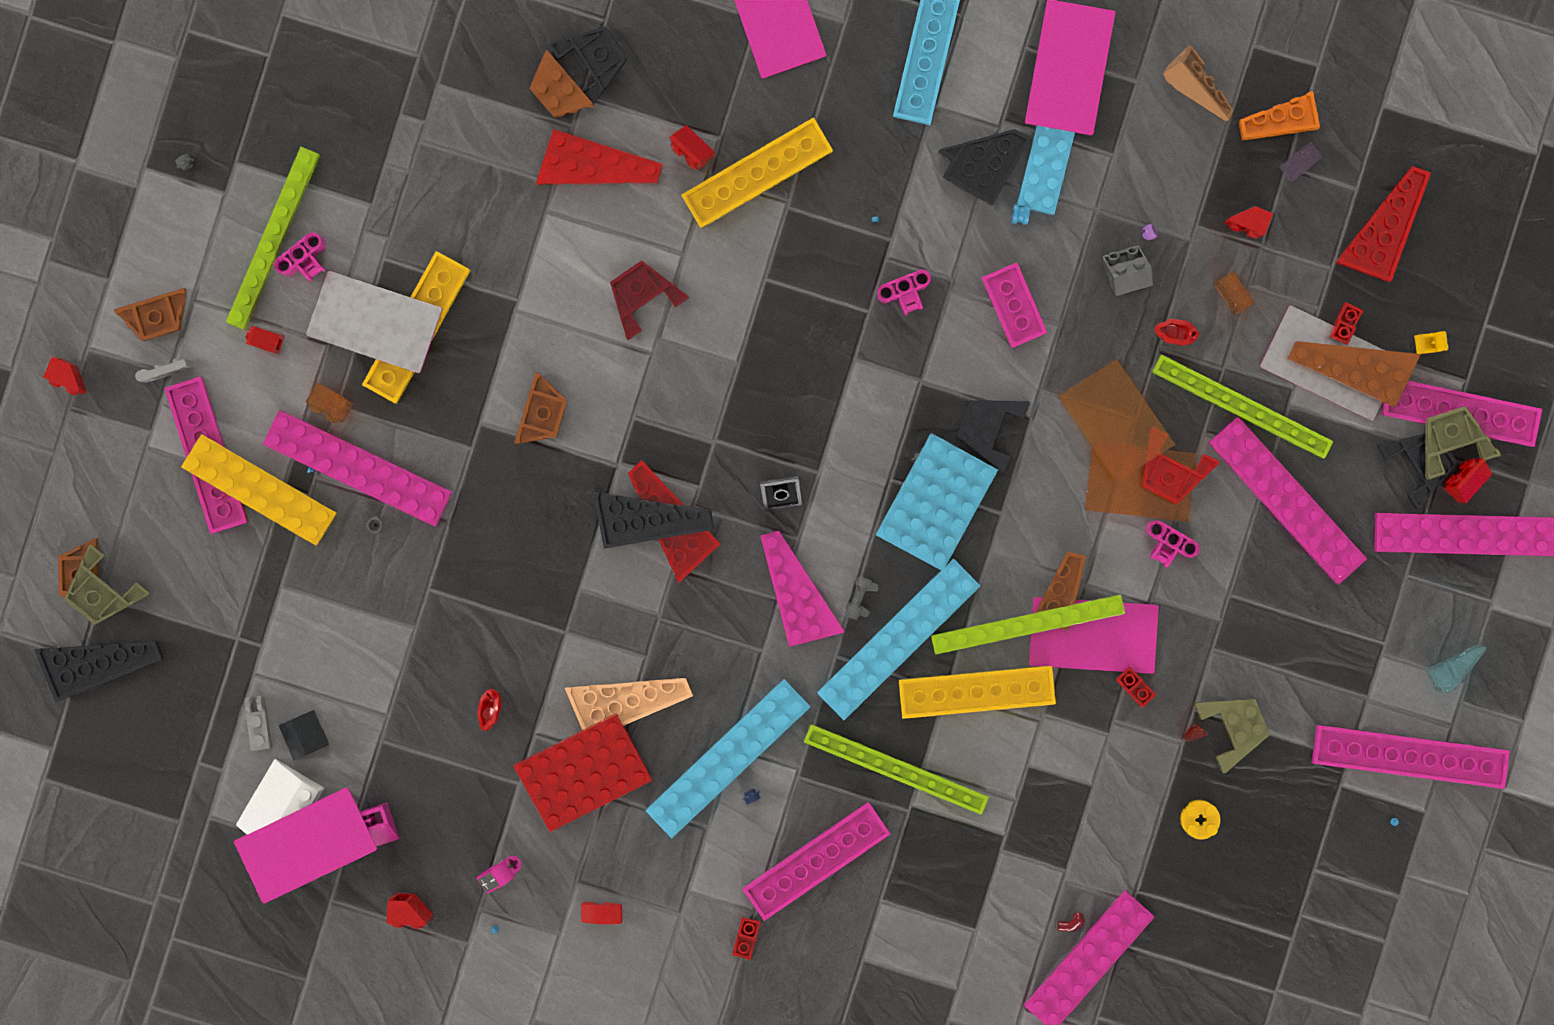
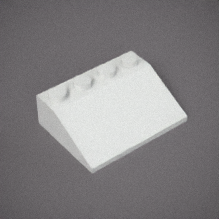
M274 759L236 826L246 834L256 831L317 802L324 787Z

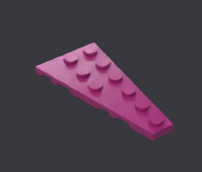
M776 531L760 535L789 647L844 633L845 631L781 533Z

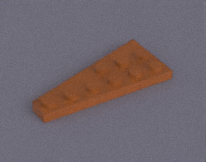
M1296 341L1287 360L1389 406L1396 407L1421 354Z

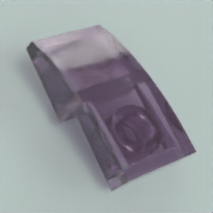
M1310 141L1295 152L1294 156L1281 164L1279 168L1289 181L1293 182L1323 156L1312 141Z

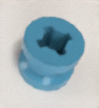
M1014 204L1011 223L1021 222L1023 225H1027L1030 206L1019 207V205Z

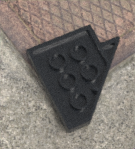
M1016 129L942 148L938 153L952 161L942 178L993 206L1031 138Z

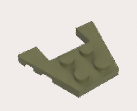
M1465 406L1425 419L1426 479L1446 474L1440 454L1472 443H1476L1480 458L1484 460L1501 455L1498 449H1495L1489 437L1480 429V425Z
M90 544L64 600L95 625L148 596L150 593L136 582L124 596L119 595L91 571L104 557V554Z
M1254 698L1194 703L1201 720L1219 713L1234 749L1215 756L1222 773L1229 771L1270 735L1257 701Z

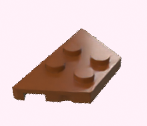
M545 51L530 90L553 117L558 118L566 113L578 112L579 109L594 107L595 105L548 51Z
M181 288L116 308L114 312L125 321V324L135 332L141 341H148L181 330L187 289Z
M535 372L514 441L516 444L557 437L568 400L537 372Z
M92 538L85 544L79 545L71 551L58 556V595L65 598L88 546L92 544L99 550V538ZM99 562L91 569L98 577Z

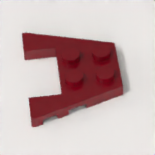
M642 260L610 282L627 340H630L642 331L631 314L662 292H665L675 308L689 299L686 293Z

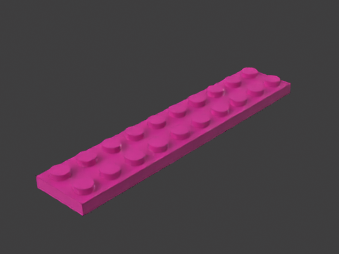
M281 410L278 411L263 442V445L435 527L453 493Z
M1239 417L1232 420L1208 442L1336 584L1339 585L1367 560L1362 552Z
M1375 513L1374 551L1554 556V518Z
M1316 725L1312 763L1505 789L1510 751Z

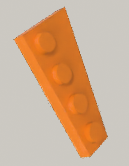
M1313 91L1299 98L1291 99L1284 104L1273 106L1269 110L1241 119L1239 121V128L1242 140L1318 130L1320 124Z

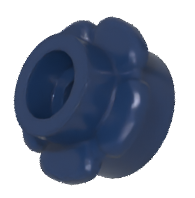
M755 789L744 793L745 797L743 800L748 805L760 799V791L756 792Z

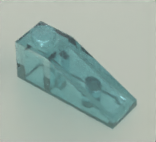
M1475 645L1426 669L1435 690L1444 693L1454 690V686L1462 682L1486 651V647Z

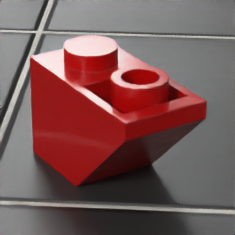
M1255 206L1228 218L1224 224L1228 225V228L1233 231L1239 232L1241 230L1246 232L1247 236L1257 239L1265 235L1273 213Z
M251 326V329L246 333V344L279 354L285 336Z
M52 356L43 378L49 380L48 384L57 388L63 386L67 388L66 392L75 396L78 393L86 394V388L78 367L61 358Z

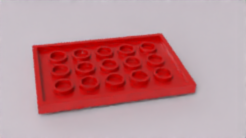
M617 713L514 765L518 776L549 832L652 781L650 773Z

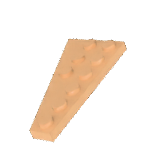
M686 678L565 687L582 730L615 713L618 714L623 725H626L693 696Z

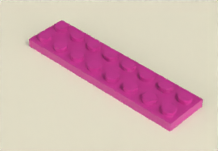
M200 376L164 388L186 458L201 434L225 447L203 377ZM192 474L210 534L249 523L242 502Z
M1412 381L1407 382L1396 407L1383 403L1382 416L1425 424L1426 418L1465 406L1480 425V429L1489 438L1529 447H1535L1542 409Z
M868 801L744 886L742 890L765 921L889 836L890 832Z
M1124 890L1027 1000L1024 1006L1045 1025H1060L1155 916Z

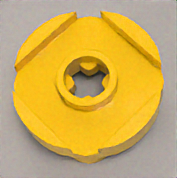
M1194 800L1183 809L1180 821L1188 835L1196 839H1207L1218 832L1220 814L1216 807L1209 802ZM1199 815L1205 818L1201 825L1195 821L1196 818H1199Z

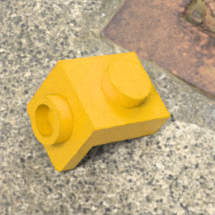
M1445 331L1414 336L1417 354L1448 350Z

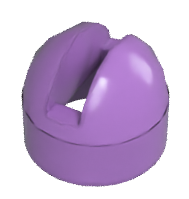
M1152 223L1142 229L1144 239L1153 240L1158 238L1157 231Z

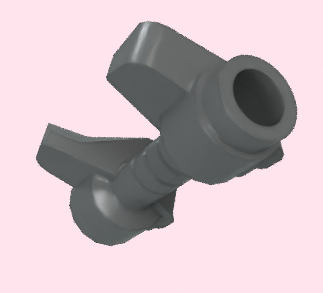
M861 576L855 580V586L858 588L854 602H849L845 608L847 611L846 616L855 620L859 616L867 617L870 611L861 606L865 591H878L876 583Z

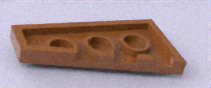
M1066 552L1035 613L1075 604L1086 560L1085 555ZM1070 626L1061 627L1059 629L1069 631Z

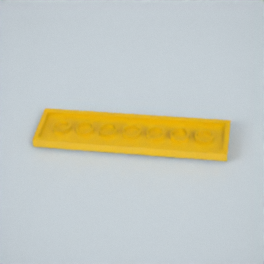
M813 117L681 194L700 229L832 153L833 149Z
M437 251L410 297L442 308L434 336L471 271ZM376 359L362 385L397 404L414 372Z
M202 434L181 466L188 472L316 546L337 514Z
M1051 665L899 680L903 719L1056 704Z

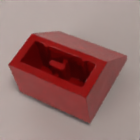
M687 125L669 137L671 150L679 157L682 155L686 160L685 163L693 170L696 168L700 171L715 155L714 150Z
M1483 458L1465 459L1459 464V470L1445 480L1446 484L1442 488L1459 503H1467L1492 475Z
M395 893L388 900L386 924H392V927L401 928L404 925H410L413 929H421L433 918L431 911L416 894Z

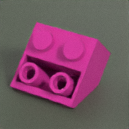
M388 802L360 811L376 847L399 839Z

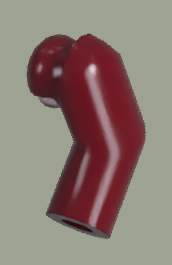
M1079 912L1074 913L1073 919L1070 922L1058 921V931L1074 932L1079 929L1085 922L1083 914Z

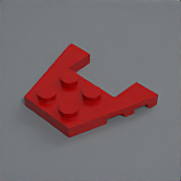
M1152 427L1149 433L1142 488L1177 505L1220 462L1203 454L1195 471L1159 453L1168 435Z

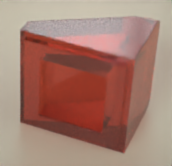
M1194 723L1183 734L1182 738L1189 742L1209 734Z

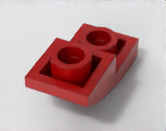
M1344 302L1329 337L1348 345L1363 310Z
M1130 666L1116 679L1141 708L1156 696Z
M583 902L581 904V922L605 925L622 924V904Z
M745 917L741 918L732 955L751 960L760 926L759 921Z

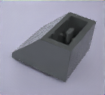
M1139 245L1102 256L1109 284L1116 296L1153 286L1152 267Z

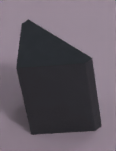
M798 476L760 482L765 511L802 506Z
M314 710L278 725L293 760L329 745Z

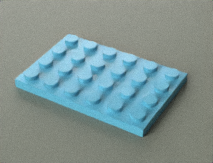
M931 433L876 535L943 571L998 470Z

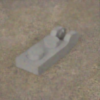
M180 357L173 359L172 363L168 365L165 363L155 365L153 370L142 369L135 373V378L139 382L149 383L191 369L193 365L191 360Z
M257 696L256 702L259 711H253L251 697L245 698L251 751L272 748L267 710H265L263 696Z

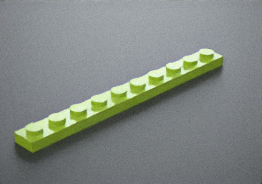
M300 147L226 323L246 330L318 162L319 154Z
M1164 355L1159 356L1152 370V373L1322 459H1325L1334 442Z
M1120 594L931 635L936 655L1125 614Z
M813 724L810 725L804 739V743L982 815L989 798L987 795Z

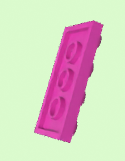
M1017 262L981 278L1011 349L1047 333Z

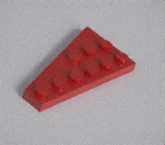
M553 129L536 185L658 183L663 164Z
M1412 166L1335 263L1391 282L1431 173Z
M643 460L628 472L640 499L685 506ZM709 531L658 539L678 583L720 545L718 540Z

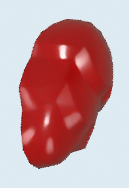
M1169 318L1166 322L1159 323L1154 328L1156 335L1165 343L1178 346L1189 345L1195 342L1199 336V331L1190 322Z
M495 689L486 690L479 700L477 716L482 731L490 730L498 721L502 700L500 694Z

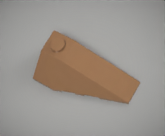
M1189 45L1167 66L1163 73L1166 81L1172 84L1176 90L1224 121H1228L1233 113L1232 107L1223 92L1216 90L1213 82L1215 79L1212 75L1208 76L1203 68L1206 65L1203 59Z

